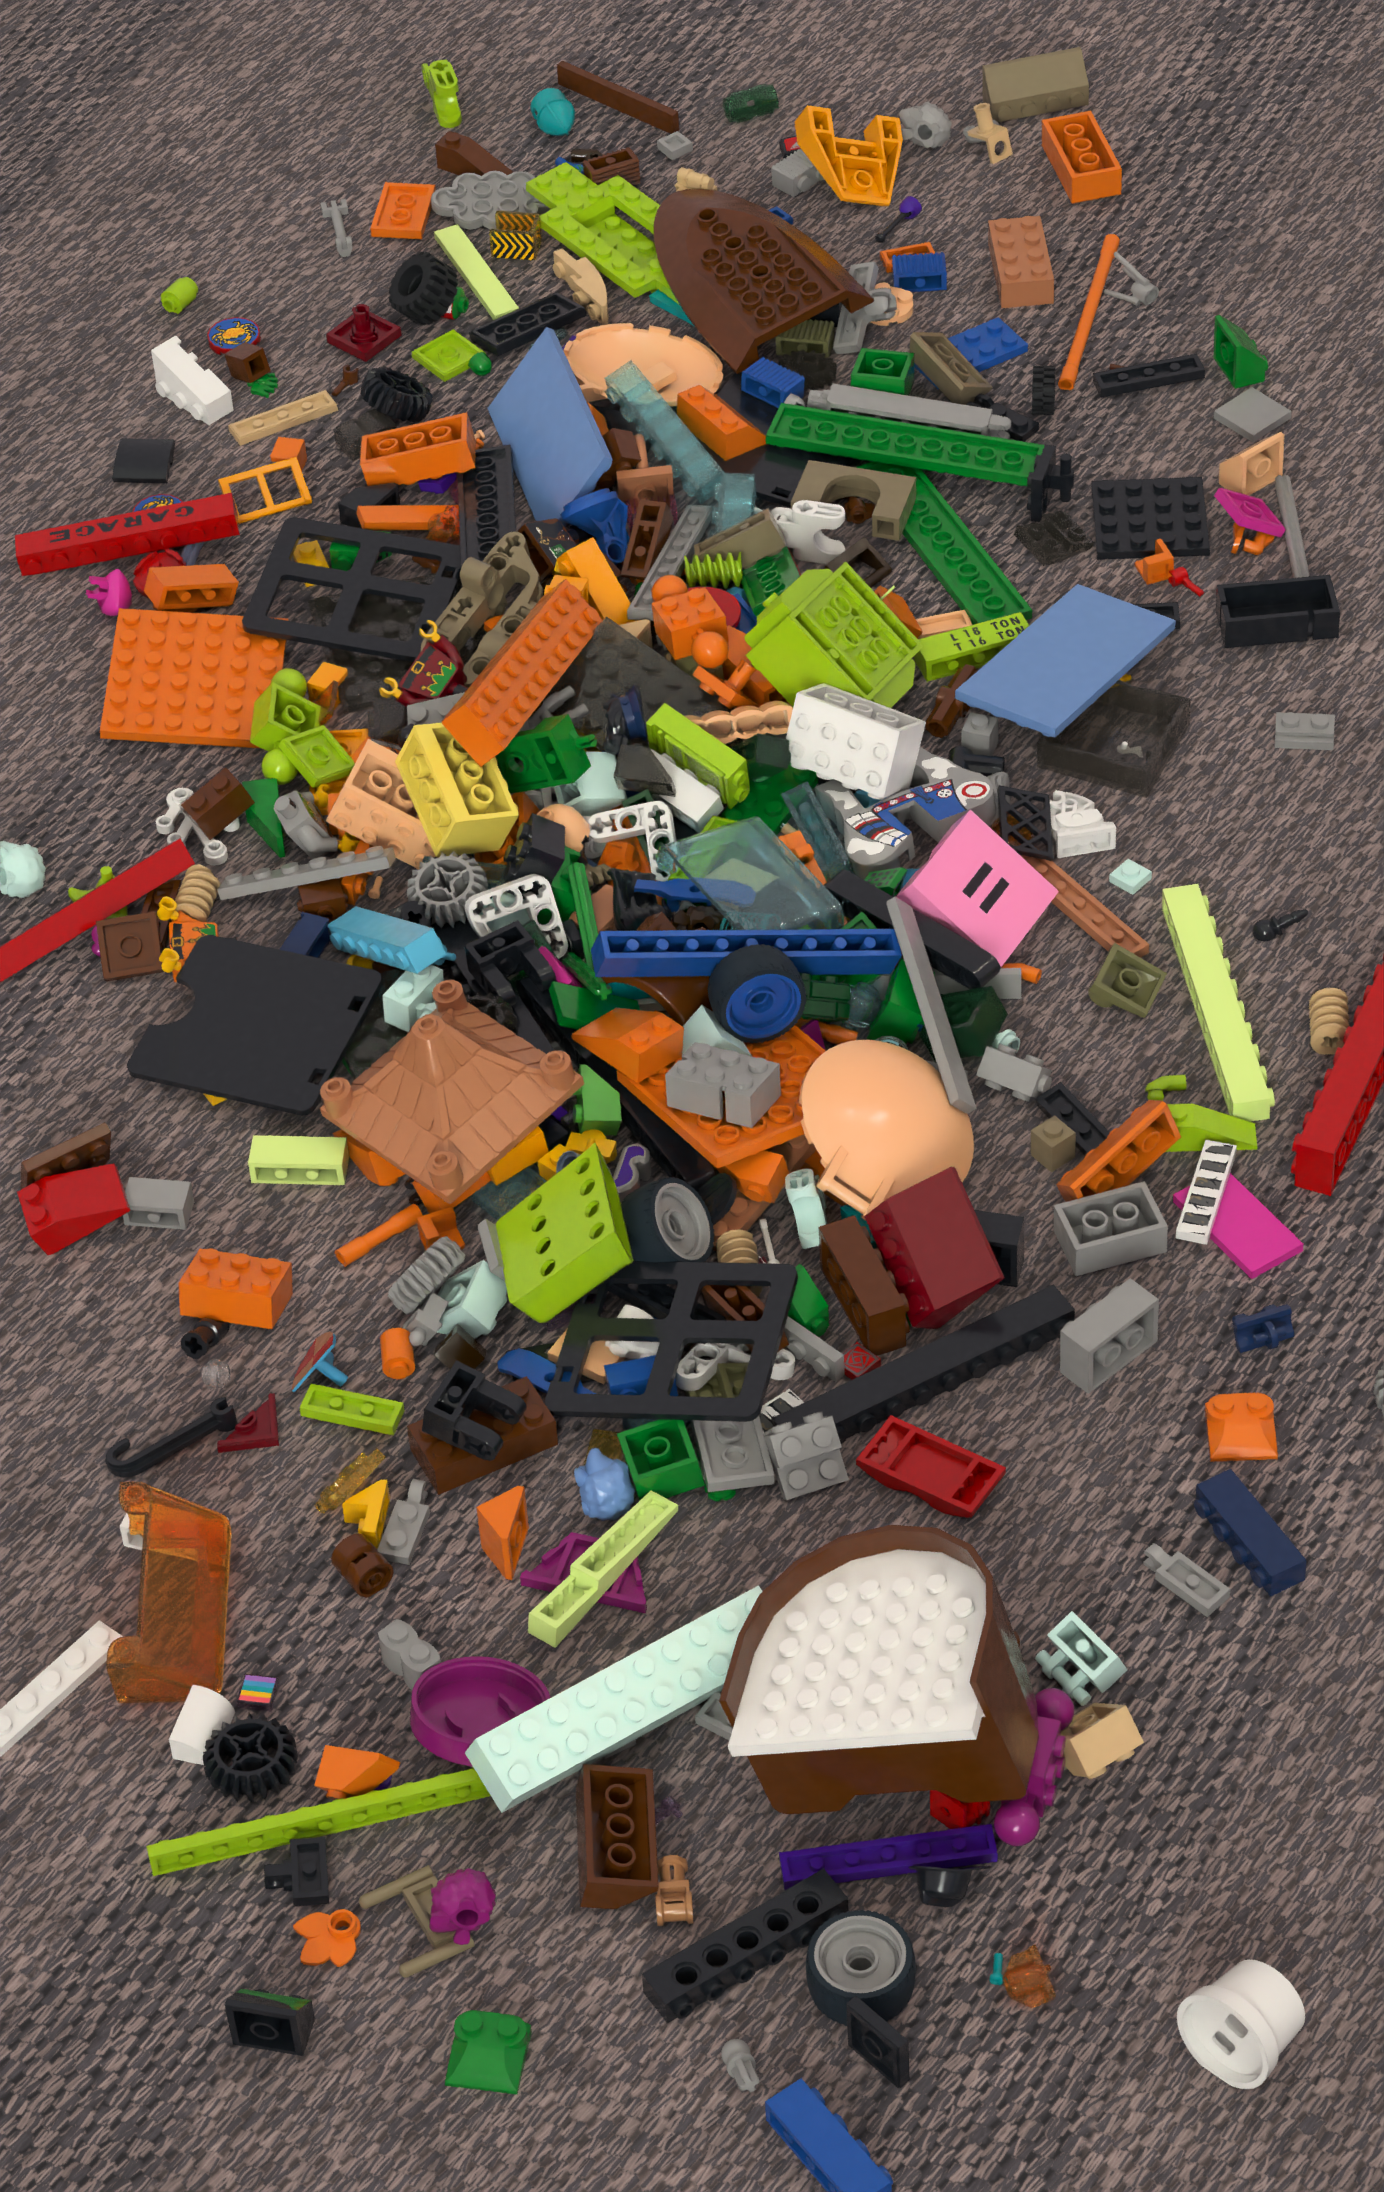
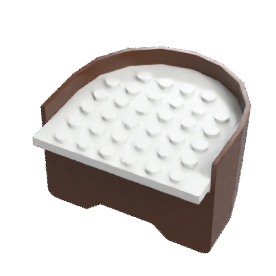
M887 1525L844 1535L794 1561L758 1596L738 1634L719 1699L733 1728L728 1744L732 1757H748L772 1807L783 1814L840 1811L855 1795L929 1790L939 1791L965 1803L1021 1799L1027 1792L1039 1739L1035 1694L994 1578L973 1545L933 1527Z

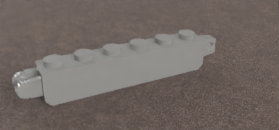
M832 383L830 390H810L807 399V407L1010 439V434L1005 430L1011 428V420L1005 416L993 415V409Z

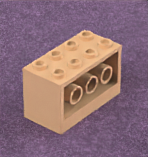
M368 739L326 822L374 847L383 846V849L393 847L397 859L420 870V862H430V855L435 859L439 857H436L395 763L398 754Z

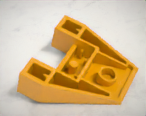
M807 105L795 120L797 144L839 199L845 202L889 206L903 142L900 118L876 115L864 130L865 141L838 138L834 136L831 109Z

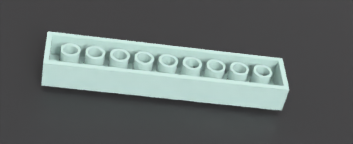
M759 1585L476 1738L465 1754L501 1813L581 1770L583 1764H592L706 1701L714 1693L722 1692L738 1634L758 1596L763 1592Z

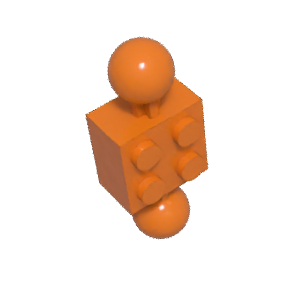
M664 575L657 579L652 587V599L654 602L651 603L655 632L674 660L692 655L695 662L701 667L712 669L722 665L727 659L729 652L726 616L708 590L704 587L692 589L688 592L686 583L675 575Z

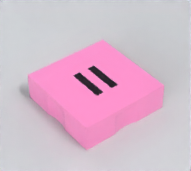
M970 809L950 827L932 850L927 863L913 874L896 897L916 911L992 954L997 959L1001 968L1059 891Z

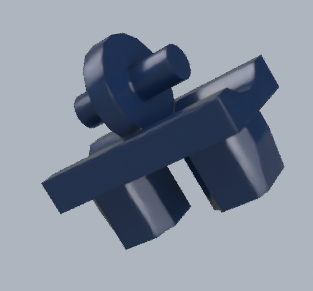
M1272 1304L1263 1307L1260 1313L1250 1316L1244 1313L1233 1316V1330L1238 1351L1243 1353L1265 1345L1271 1350L1278 1347L1279 1341L1295 1337L1291 1322V1307L1288 1304L1279 1307Z

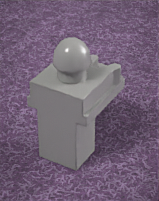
M434 1292L425 1299L421 1309L418 1308L403 1325V1329L410 1332L409 1341L413 1346L421 1344L426 1346L428 1341L443 1325L439 1320L449 1302Z

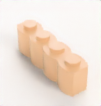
M771 701L761 705L759 708L755 706H741L730 713L717 710L709 712L702 717L687 715L685 717L723 744H727L736 738L751 740L759 738L766 733L773 735L787 733L793 707L783 701Z

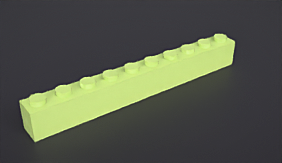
M1198 884L1162 889V911L1229 1115L1249 1122L1270 1119V1107L1275 1106L1274 1093L1272 1088H1267L1266 1086L1267 1073L1265 1067L1259 1065L1260 1054L1258 1045L1251 1042L1250 1022L1244 1021L1245 1009L1243 1001L1237 1000L1238 990L1236 981L1229 977L1231 973L1228 958H1223L1222 956L1223 943L1221 937H1216L1215 935L1216 923L1214 916H1209L1208 898L1206 895L1201 894Z

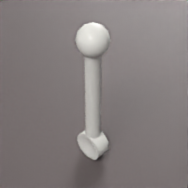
M766 1218L759 1219L769 1257L768 1263L780 1264L775 1259Z

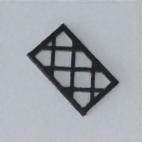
M999 785L997 793L1000 837L1007 844L1008 836L1011 835L1021 845H1008L1019 855L1052 861L1054 854L1049 795ZM1005 795L1013 796L1018 801L1010 805L1006 801ZM1031 801L1043 802V810L1040 811ZM1025 806L1034 815L1026 819L1016 809ZM1007 814H1011L1020 823L1013 827L1007 823ZM1040 819L1045 824V831L1041 832L1032 823ZM1025 827L1035 837L1027 840L1017 831ZM1042 841L1046 845V851L1038 850L1034 844Z

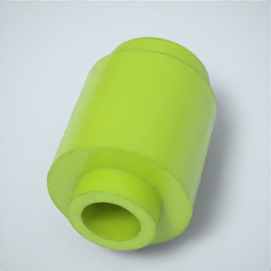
M189 277L177 279L161 294V302L164 309L168 312L179 314L195 300L198 293L197 284Z

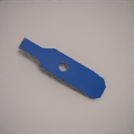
M679 878L665 882L637 879L634 887V892L653 893L667 899V906L671 909V912L679 910L681 901L692 903L704 902L707 903V906H712V903L726 904L746 910L753 908L756 895L751 889L734 883Z
M520 1348L507 1352L497 1362L499 1372L512 1375L518 1379L527 1376L536 1389L546 1394L550 1386L549 1381L553 1380L556 1371V1364L534 1352ZM564 1372L561 1382H570L572 1373ZM580 1380L576 1391L577 1394H596L583 1387Z

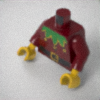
M431 620L426 622L433 628V633L425 634L419 628V634L425 639L431 638L433 643H426L399 684L393 678L388 677L384 679L386 684L391 685L392 691H386L384 688L379 689L382 697L389 698L394 696L395 701L406 708L407 705L463 693L468 689L464 686L467 682V676L463 672L464 663L457 648L443 634L439 635L437 633V625Z

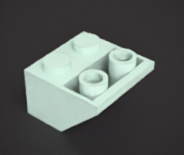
M586 752L591 767L574 783L554 786L558 804L571 806L582 816H592L621 805L622 801L627 799L616 755L611 753Z

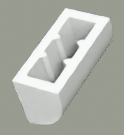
M192 1685L169 1738L173 1759L204 1765L202 1759L203 1752L207 1751L205 1745L207 1740H211L212 1730L221 1731L222 1722L231 1724L235 1714L233 1706L226 1698L211 1689Z

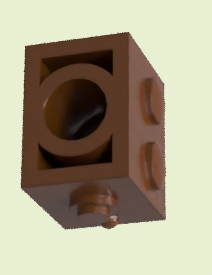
M339 878L298 885L300 898L297 902L298 911L329 918V923L347 912L348 896L342 890Z

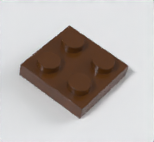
M155 911L96 921L103 978L105 981L164 972L161 967L163 962L159 961L162 946L158 917Z

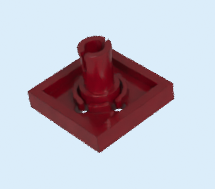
M358 304L356 308L353 307L352 309L353 315L326 334L327 343L367 362L402 336L401 327L369 312V306Z

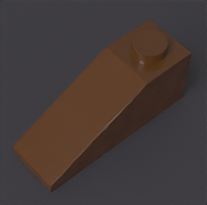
M448 131L435 144L437 168L457 175L475 173L482 176L489 171H500L506 175L513 173L512 170L473 139L456 132Z
M640 499L621 570L622 573L620 574L621 577L645 580L669 537L673 516L666 502Z

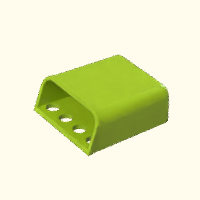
M596 1143L591 1145L590 1148L496 1222L509 1302L538 1323L548 1322L626 1265L633 1262L619 1193L613 1176Z

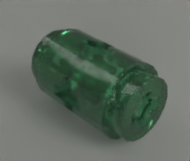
M764 83L753 86L748 90L729 93L728 97L723 98V108L726 118L730 123L734 121L740 123L750 120L754 116L760 117L773 113L774 110L779 108V101L774 86ZM753 100L754 105L748 107L747 102Z

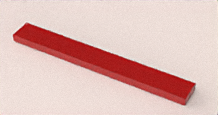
M181 838L176 839L1 945L0 982L96 925V921L106 919L194 865L195 862Z

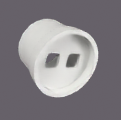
M1243 1960L1213 1984L1199 1988L1184 1999L1177 2011L1179 2032L1192 2056L1202 2067L1229 2085L1240 2089H1254L1267 2079L1277 2065L1278 2056L1301 2030L1305 2022L1303 2003L1292 1984L1276 1969L1257 1960Z

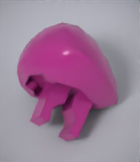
M119 569L113 570L106 577L89 576V582L93 585H99V588L93 591L86 590V595L88 598L97 599L103 614L118 616L119 608H130L132 592L126 576Z

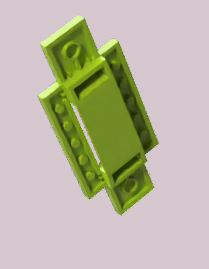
M567 162L526 182V191L551 209L539 216L540 227L579 257H586L599 272L634 298L648 291L653 293L659 289L679 304L660 267L655 243L615 214L616 206L654 234V220L660 207L658 203L619 175L597 185Z

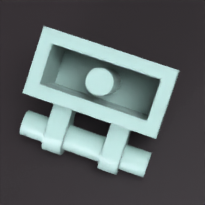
M430 965L418 974L405 971L382 995L385 1022L409 1032L418 1019L432 1013L436 1009L432 992L438 983L444 981L443 969Z
M1073 1611L1047 1634L1058 1650L1052 1656L1046 1650H1042L1035 1657V1660L1042 1666V1672L1049 1679L1054 1678L1063 1687L1062 1691L1067 1693L1071 1699L1074 1698L1081 1706L1086 1705L1091 1699V1695L1084 1689L1089 1681L1103 1693L1127 1671L1120 1658ZM1068 1661L1079 1670L1073 1676L1063 1668Z

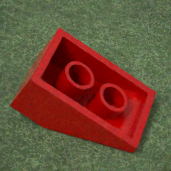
M114 1163L45 1176L17 1192L29 1235L47 1255L60 1251L131 1211L117 1166Z

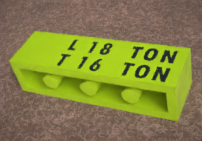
M1019 612L921 638L918 640L923 647L914 656V661L926 682L954 675L958 668L964 667L965 664L975 666L977 669L990 661L1029 627V624L1022 613Z

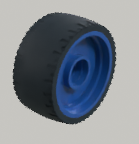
M764 944L745 946L725 956L716 965L713 973H711L707 989L712 1010L726 1032L745 1043L767 1042L788 1032L801 1018L807 999L804 983L793 962L778 948Z

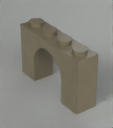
M808 460L791 500V509L794 503L802 500L831 504L833 501L844 497L866 498L876 504L872 514V537L899 541L916 500V477Z

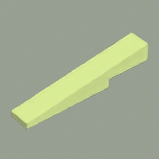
M652 1490L646 1494L571 1564L570 1575L529 1612L528 1633L556 1648L678 1512V1505Z

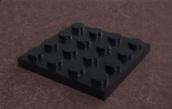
M1202 477L1091 481L1097 560L1145 558L1155 555V540L1157 539L1163 540L1173 557L1210 556Z

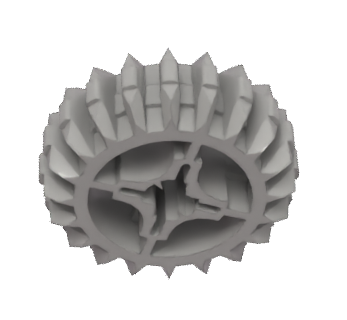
M455 851L450 856H446L441 852L440 857L436 859L430 855V862H420V870H412V878L408 879L407 885L408 900L419 901V905L425 904L424 915L428 920L432 917V925L436 922L442 928L445 923H449L454 927L455 922L459 920L465 924L467 917L465 913L466 901L469 897L488 890V882L483 868L478 865L474 858L469 859L465 853L458 857ZM478 902L476 909H483V904Z
M447 1236L441 1237L434 1242L389 1289L388 1297L393 1301V1304L405 1314L415 1312L424 1303L425 1299L432 1292L435 1293L464 1262L465 1254L460 1250L461 1247L455 1241L452 1242Z

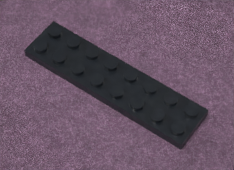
M511 445L477 449L475 453V468L464 473H457L461 567L469 557L483 561L504 535L509 532H517Z

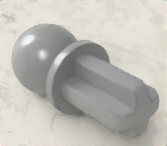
M740 2039L727 2041L722 2047L721 2057L726 2064L728 2074L735 2078L741 2091H755V2085L759 2083V2077L755 2071L756 2062L751 2055L749 2046Z

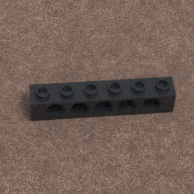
M823 1868L642 1973L643 1993L667 2023L676 2018L683 2019L690 2015L696 2006L707 2000L714 2001L718 1999L732 1985L738 1982L745 1983L749 1981L756 1971L768 1964H778L792 1950L798 1947L804 1948L809 1946L811 1937L820 1925L822 1926L825 1921H828L829 1918H833L835 1915L849 1911L848 1897Z

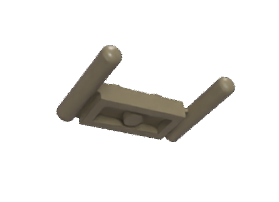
M429 1865L370 1891L359 1898L360 1906L363 1909H368L402 1893L404 1900L432 1945L433 1950L399 1966V1973L404 1978H408L475 1946L471 1935L470 1943L459 1945L453 1941L456 1931L437 1933L429 1928L431 1906L433 1903L431 1888L435 1887L438 1883Z

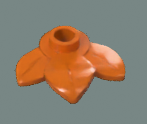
M340 1909L330 1915L315 1912L298 1920L293 1925V1929L308 1939L301 1952V1963L317 1966L331 1959L332 1963L337 1967L347 1964L354 1957L357 1950L355 1939H357L361 1932V1924L358 1917L349 1910ZM342 1926L348 1927L345 1930H337Z

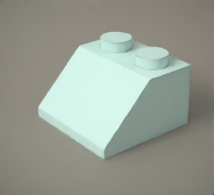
M482 1260L452 1276L442 1285L438 1296L449 1303L439 1320L443 1325L437 1333L447 1335L458 1324L475 1339L482 1334L484 1336L489 1334L494 1329L497 1323L495 1318L498 1311L507 1302V1288L504 1280L490 1272L486 1261Z

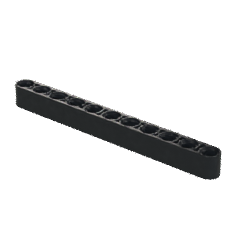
M529 976L516 981L518 994L524 1004L564 1052L570 1056V1059L578 1069L580 1064L587 1065L619 1092L623 1123L638 1141L649 1150L652 1158L668 1177L679 1178L690 1184L697 1191L712 1177L716 1176L712 1165L705 1157L617 1080L616 1068L572 1039V1033L576 1032V1029L559 1025L549 988L540 991Z

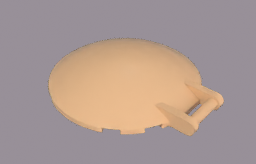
M631 323L600 325L577 333L576 339L568 341L564 348L565 356L577 382L580 384L579 386L586 402L608 398L616 402L638 407H676L678 393L697 385H701L715 393L720 388L724 376L722 362L706 345L687 335L683 339L670 335V329L649 325V330L635 329ZM662 361L676 372L677 380L655 392L641 381L640 373Z
M854 1040L828 1049L815 1060L807 1071L800 1089L799 1104L802 1105L803 1119L801 1124L809 1144H814L822 1157L820 1163L825 1168L816 1184L818 1189L823 1192L825 1190L829 1191L862 1214L861 1218L866 1220L864 1216L886 1199L949 1167H955L961 1182L964 1181L971 1167L974 1153L972 1125L967 1113L950 1105L940 1072L923 1058L891 1043L876 1040Z

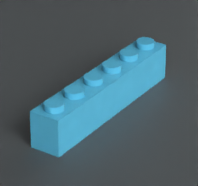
M355 906L327 925L331 932L330 940L337 950L416 974L446 955L433 928Z

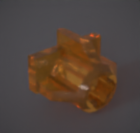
M447 506L444 512L432 515L428 521L429 533L425 539L446 543L449 537L453 540H459V509L455 506Z
M1036 1944L1028 1947L1023 1952L1012 1955L1003 1974V1983L1009 1997L1030 2008L1051 2002L1056 1997L1048 1976L1051 1966L1043 1964Z

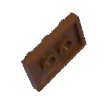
M104 1122L21 1162V1189L45 1176L105 1165L110 1159L111 1131L107 1124Z

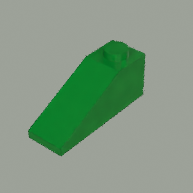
M268 778L243 781L242 786L255 802L245 811L247 822L279 858L285 857L283 826L273 809L276 800L280 797L277 779Z

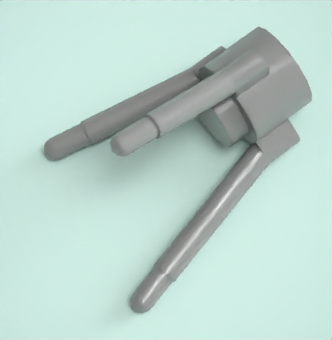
M1114 252V256L1124 266L1122 270L1135 281L1131 287L1133 296L1105 289L1104 293L1131 302L1135 306L1140 305V303L1147 306L1154 302L1159 294L1158 287L1150 283L1147 278L1142 276L1118 252Z

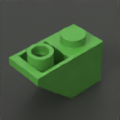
M580 1064L577 1073L583 1077L584 1085L573 1094L576 1095L577 1104L573 1106V1122L578 1123L580 1134L586 1130L596 1129L603 1132L604 1135H617L622 1121L619 1092L590 1067Z

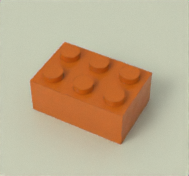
M200 1248L179 1281L180 1315L273 1329L293 1294L292 1263L275 1258L265 1259L252 1257L244 1253L233 1254L211 1248Z

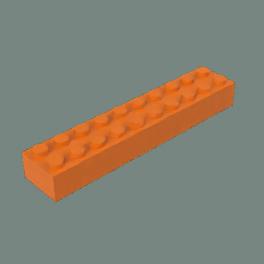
M567 579L563 580L539 600L441 721L444 727L480 767L508 746L599 629L603 620L593 607H590L575 586L571 585Z

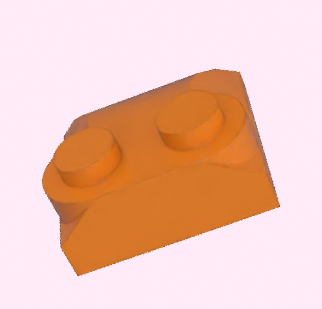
M1263 1393L1218 1394L1205 1403L1210 1462L1278 1459L1274 1403L1269 1396Z

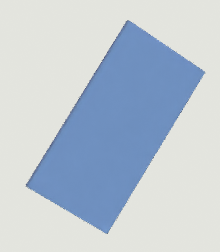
M546 327L487 409L502 444L511 445L513 469L535 520L542 521L556 518L565 527L566 523L562 521L560 516L564 511L563 507L591 493L602 474L610 469L613 459L555 331Z
M1077 584L956 689L955 699L966 703L969 707L990 712L995 717H1003L1013 721L1021 727H1028L1039 731L1044 736L1056 737L1175 629L1176 620Z

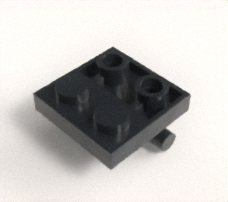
M1045 444L1041 455L1036 456L1034 472L1029 473L1027 488L1031 489V494L1028 497L1027 510L1031 511V521L1042 523L1055 489L1060 490V500L1062 502H1069L1071 500V489L1074 487V470L1071 468L1072 456L1068 453L1062 454L1060 456V466L1056 465V446Z

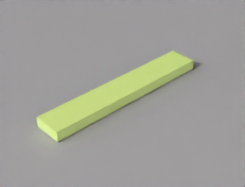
M458 224L434 231L435 240L493 320L519 309Z

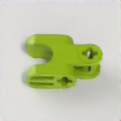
M444 59L434 61L430 66L427 63L422 64L423 80L433 100V110L440 126L445 128L459 126L462 122L456 96L459 86L451 63Z

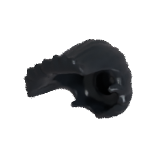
M610 868L607 871V874L613 881V920L617 931H636L647 917L663 912L671 922L672 912L664 899H662L661 906L658 905L655 894L634 892L637 879L655 881V874Z

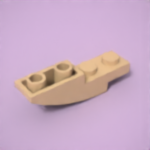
M563 248L554 251L553 271L558 278H563L574 291V302L585 307L592 320H597L600 324L607 325L609 319L607 292L598 270L586 257L576 261Z

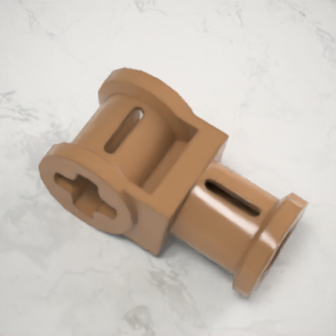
M678 1855L664 1856L657 1861L658 1874L660 1875L658 1891L655 1894L657 1926H663L665 1922L687 1921L688 1924H694L692 1892H690L689 1880H685L688 1862L685 1858Z

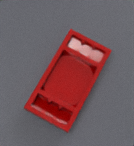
M890 1415L856 1459V1465L882 1485L892 1490L912 1493L942 1513L967 1518L973 1517L1006 1473V1467Z

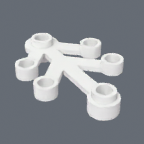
M177 788L171 791L166 798L167 805L169 806L167 813L156 819L157 831L160 834L173 832L175 828L174 822L179 814L183 813L185 818L177 832L167 837V843L170 844L176 839L181 838L186 847L185 842L193 829L205 847L203 850L205 862L213 866L226 862L228 859L226 846L214 838L209 840L178 806L193 791L188 788ZM239 817L225 827L224 830L233 832L239 829Z

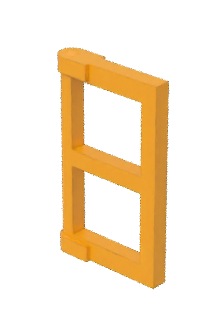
M297 457L218 479L222 494L232 493L229 486L231 484L255 477L257 479L266 508L239 515L237 509L239 524L312 503V497L305 483ZM291 468L301 498L274 505L264 475Z

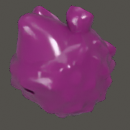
M470 1868L465 1870L459 1869L455 1873L447 1874L443 1880L438 1881L437 1885L431 1888L433 1903L431 1906L429 1928L437 1933L456 1931L453 1936L454 1943L459 1945L470 1943V1931H477L481 1925L488 1922L490 1915L493 1913V1907L496 1905V1891L492 1888V1884L486 1874Z

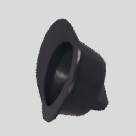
M908 1866V1868L916 1870L918 1891L923 1904L952 1907L961 1902L965 1897L972 1870L992 1868V1866L947 1869Z

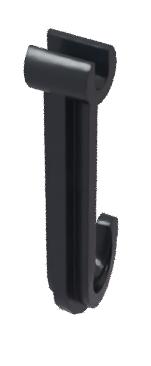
M226 1397L215 1399L210 1405L211 1412L123 1461H119L116 1458L130 1447V1441L127 1438L120 1440L106 1454L105 1462L109 1472L118 1477H133L216 1430L222 1432L232 1431L238 1424L233 1405L228 1407Z

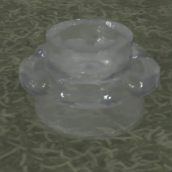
M211 1359L202 1369V1381L208 1385V1389L211 1391L214 1388L223 1389L230 1381L231 1372L227 1363L221 1362L219 1359Z

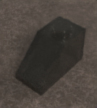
M636 743L631 744V746L621 744L613 775L618 789L636 792L648 789L652 794L676 796V789L672 778L650 748Z

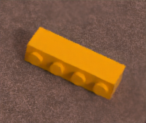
M593 537L569 549L556 559L563 576L588 578V604L598 612L603 620L602 625L597 630L599 636L608 627L639 621L628 619L627 609L631 603Z

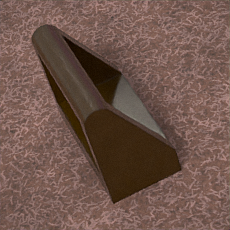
M865 537L861 538L823 568L834 572L845 561L851 566L857 560H860L876 569V571L864 579L870 588L892 573L890 565Z

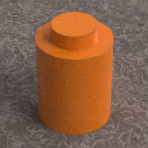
M388 1329L380 1336L382 1370L386 1376L393 1379H404L415 1370L413 1345L409 1341L410 1332L406 1329Z

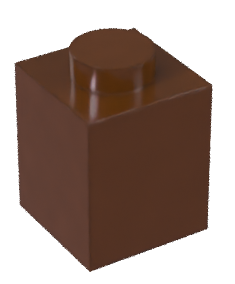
M244 342L224 354L231 376L235 379L252 383L271 371L263 347Z

